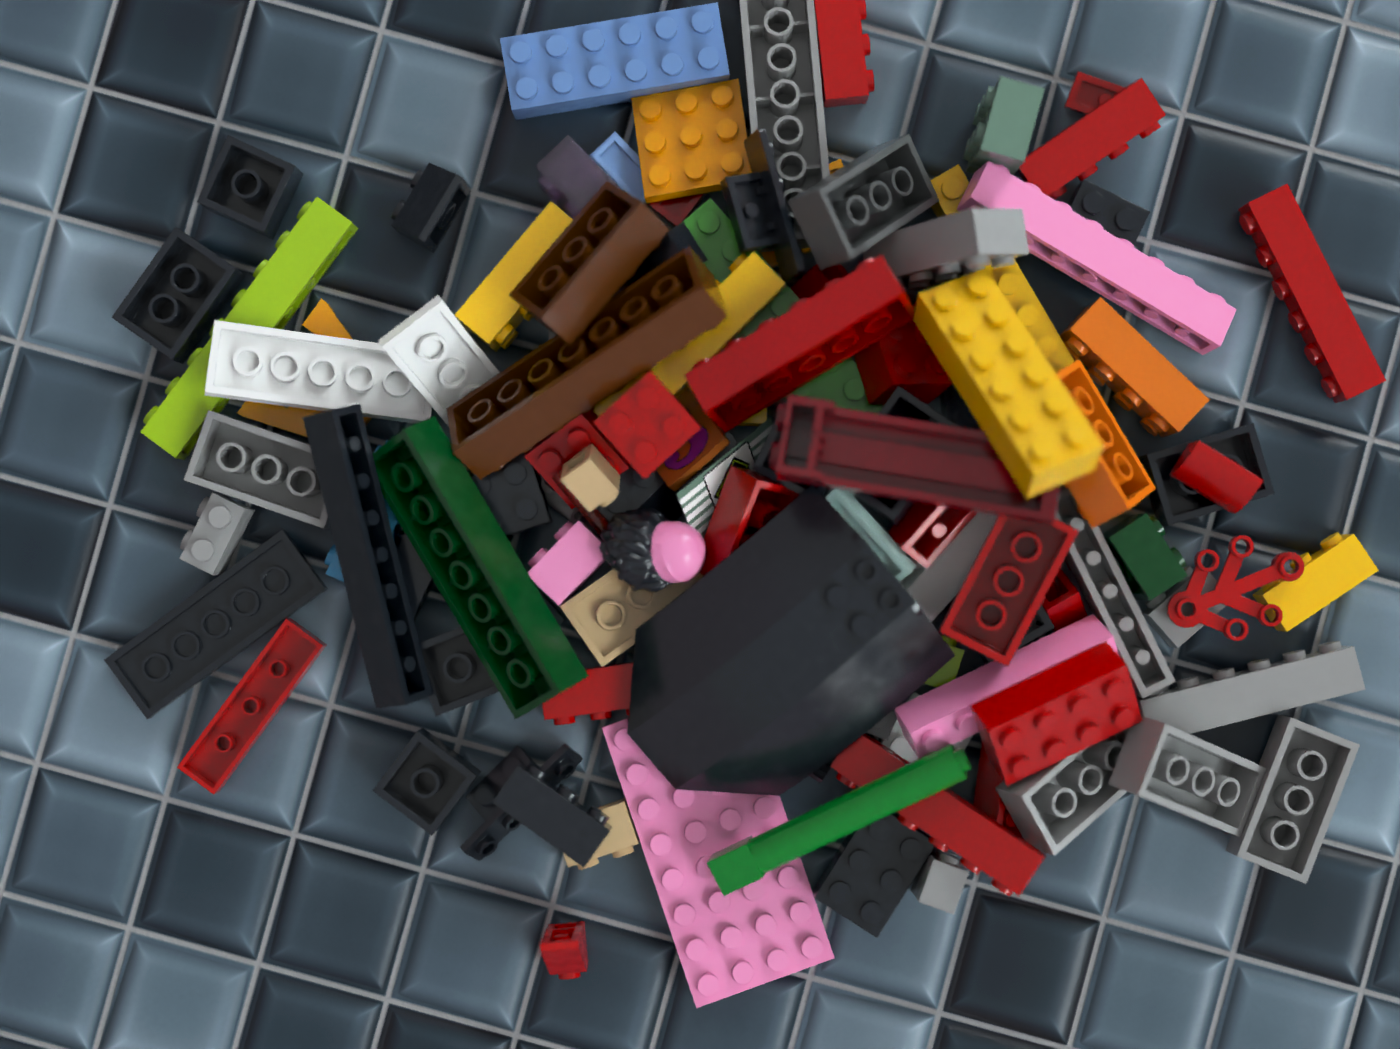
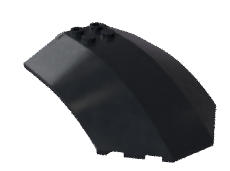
M810 485L696 583L637 629L635 628V648L627 734L675 789L779 796L822 767L875 726L949 662L955 654L919 604L868 543L813 485Z

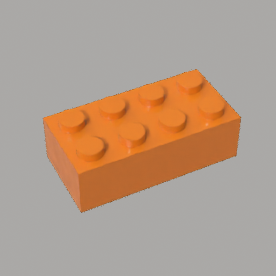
M1101 297L1086 306L1060 334L1074 361L1080 359L1089 368L1087 373L1090 378L1100 386L1106 384L1116 393L1113 396L1114 400L1125 410H1134L1142 418L1140 421L1142 427L1155 437L1158 434L1161 437L1179 433L1209 401L1193 383Z
M1079 359L1056 372V374L1104 447L1094 471L1065 482L1063 485L1070 490L1076 500L1079 514L1089 522L1093 529L1129 510L1155 490L1156 487Z

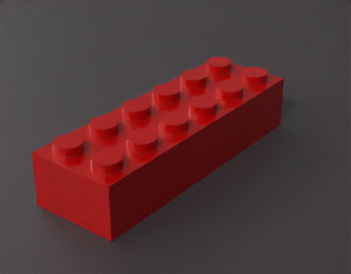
M883 255L877 258H869L861 262L855 271L846 277L836 278L828 282L822 291L813 297L795 302L790 307V311L780 317L762 322L758 326L757 331L745 338H737L731 341L721 353L712 358H704L694 364L692 370L684 374L703 411L724 432H727L912 321L915 310Z

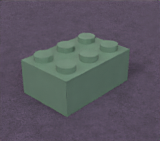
M1000 76L994 87L988 86L986 94H983L973 117L972 125L977 126L976 130H973L971 138H968L962 159L968 161L966 172L974 174L989 160L994 164L1003 165L1012 175L1016 173L1025 161L1045 88Z

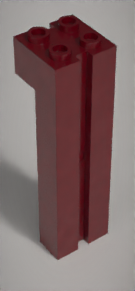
M789 394L787 404H779L776 431L782 432V438L780 443L773 442L769 462L770 469L776 470L775 473L778 480L1045 524L1055 522L1060 485L1026 499L984 431L835 407V402Z

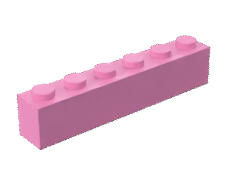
M1091 614L1016 650L1008 667L994 660L903 703L894 709L903 736L919 759L949 744L953 745L979 732L970 707L971 705L1105 641L1118 654L1114 636L1094 614Z

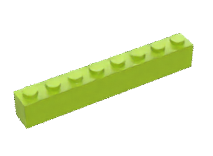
M316 197L313 202H306L297 215L299 220L291 232L286 230L279 237L275 244L276 252L269 261L265 259L257 266L253 273L255 280L247 290L242 289L237 293L231 303L233 309L225 319L220 318L218 321L283 330L358 228L319 197ZM214 325L209 332L211 336L209 341L203 348L199 347L191 354L187 361L188 369L181 378L177 376L170 382L165 390L167 397L159 407L157 405L154 406L143 420L145 426L140 432L176 459L185 460L196 446L208 410L220 414L230 401L227 398L205 396Z

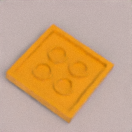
M739 79L631 98L646 203L722 190L720 182L725 177L752 173L744 146V141L748 138Z

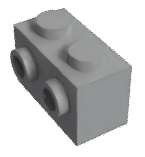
M212 492L210 498L206 496L199 505L196 516L200 518L194 530L190 529L185 534L180 544V549L183 552L179 559L211 575H221L225 572L255 510L223 494Z

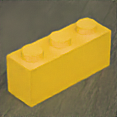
M1339 532L1328 536L1319 543L1322 547L1311 556L1308 552L1300 555L1304 562V572L1299 579L1291 582L1276 580L1261 586L1262 589L1253 594L1258 603L1263 605L1274 604L1282 610V621L1277 626H1274L1277 631L1288 632L1379 571L1355 534L1340 535ZM1293 561L1289 563L1291 569L1287 571L1289 574L1295 570V563ZM1271 608L1267 609L1265 614L1272 622L1275 619V612Z

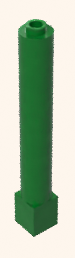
M949 744L755 837H747L712 854L707 864L723 896L764 878L766 873L968 779L966 771L972 768L962 747L956 750L952 744Z

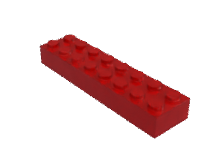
M286 618L177 768L212 794L219 793L327 644L293 619Z

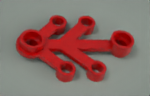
M1245 535L1235 536L1229 541V554L1215 588L1204 594H1201L1208 572L1214 571L1218 567L1220 560L1218 554L1210 549L1201 550L1195 555V567L1185 591L1175 593L1167 604L1168 617L1175 625L1190 628L1201 623L1224 633L1225 637L1229 640H1243L1248 634V625L1244 620L1238 618L1228 620L1206 610L1220 603L1257 618L1264 626L1273 627L1280 624L1283 618L1280 607L1274 604L1263 605L1241 595L1276 580L1291 582L1299 579L1304 572V562L1294 552H1282L1272 559L1271 566L1235 580L1244 557H1248L1254 550L1252 539ZM1240 539L1245 541L1247 545L1245 552L1242 554L1237 552L1235 548L1236 542ZM1204 554H1209L1213 560L1208 568L1204 567L1201 563V558ZM1287 560H1292L1295 563V570L1291 574L1287 573L1284 569V564ZM1185 602H1189L1193 608L1189 616H1184L1181 612V606ZM1269 608L1275 612V619L1272 622H1267L1264 617L1265 611ZM1237 622L1241 626V633L1234 637L1230 633V626Z

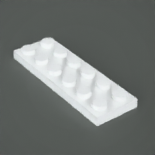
M214 320L205 396L317 411H329L360 404L363 417L415 424L431 418L432 406L385 352L380 343Z

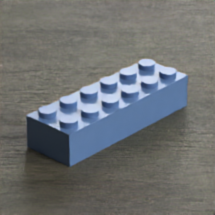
M718 2L500 38L511 110L515 120L629 102L634 97L730 79Z

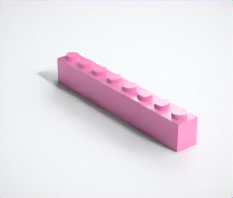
M988 160L973 174L957 210L963 211L970 208L1023 209L1029 253L1201 355L1222 345L1237 310L1227 304L1223 297L1207 292L1197 286L1190 277L1179 275L1167 268L1160 259L1140 252L1134 248L1130 241L1115 237L1105 231L1098 222L1085 219L1075 213L1068 204L1055 201L1042 193L1038 186L1024 182L1010 174V171L1003 165L994 164Z

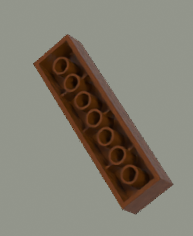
M688 246L613 296L610 303L598 312L588 324L586 331L576 338L571 345L555 335L448 407L447 415L453 453L481 480L490 473L499 471L505 463L519 454L532 449L543 438L561 430L566 423L581 413L590 411L598 402L610 394L622 390L627 383L642 373L652 370L666 357L674 352L681 351L689 342L704 332L716 328L728 316L714 275L691 247Z

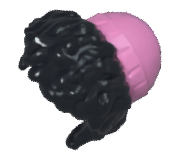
M651 507L617 513L612 517L611 522L606 524L608 529L603 530L600 534L603 539L599 546L602 558L609 563L612 569L617 571L620 580H624V582L631 585V590L634 592L638 590L657 592L676 582L691 581L700 573L706 559L705 541L695 528L680 521H671L668 516Z

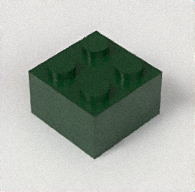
M1147 513L1130 515L1104 532L1103 536L1135 600L1151 601L1188 575L1183 569L1186 566L1183 556L1175 547L1169 548L1162 537L1166 534L1163 526L1156 517L1151 516L1149 518Z

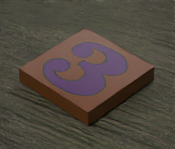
M689 388L681 393L677 399L702 425V428L656 469L668 487L673 491L678 490L731 443L720 427L703 411L694 392Z

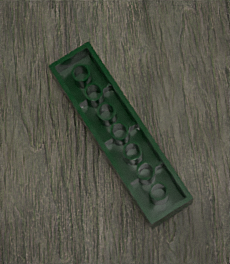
M433 416L403 429L372 453L385 500L514 718H519L588 677L586 670L464 464L453 453L452 444L436 417Z

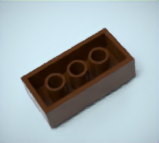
M606 181L512 290L509 296L536 321L571 345L576 338L586 331L588 324L598 312L610 303L612 296L622 284L635 274L637 267L646 256L659 246L669 229L642 201Z

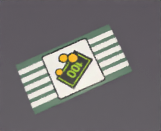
M771 418L677 493L688 524L695 528L702 535L703 539L731 465L752 470L773 427Z

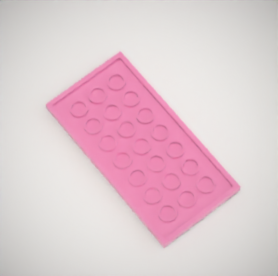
M628 718L601 727L696 1008L835 958L801 857L766 873L764 878L723 896L707 864L712 854L747 837H755L787 822L788 819L780 795L675 789L627 734Z

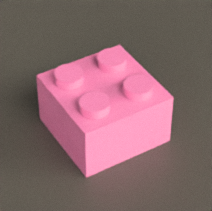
M579 520L575 524L568 521L553 536L558 542L549 551L546 548L540 549L527 563L531 567L527 572L530 578L557 605L564 604L605 562L599 550V546L603 541Z

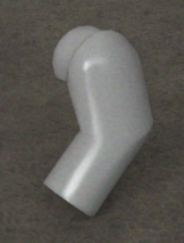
M542 477L540 485L548 505L572 523L580 520L584 514V509L579 505L571 509Z

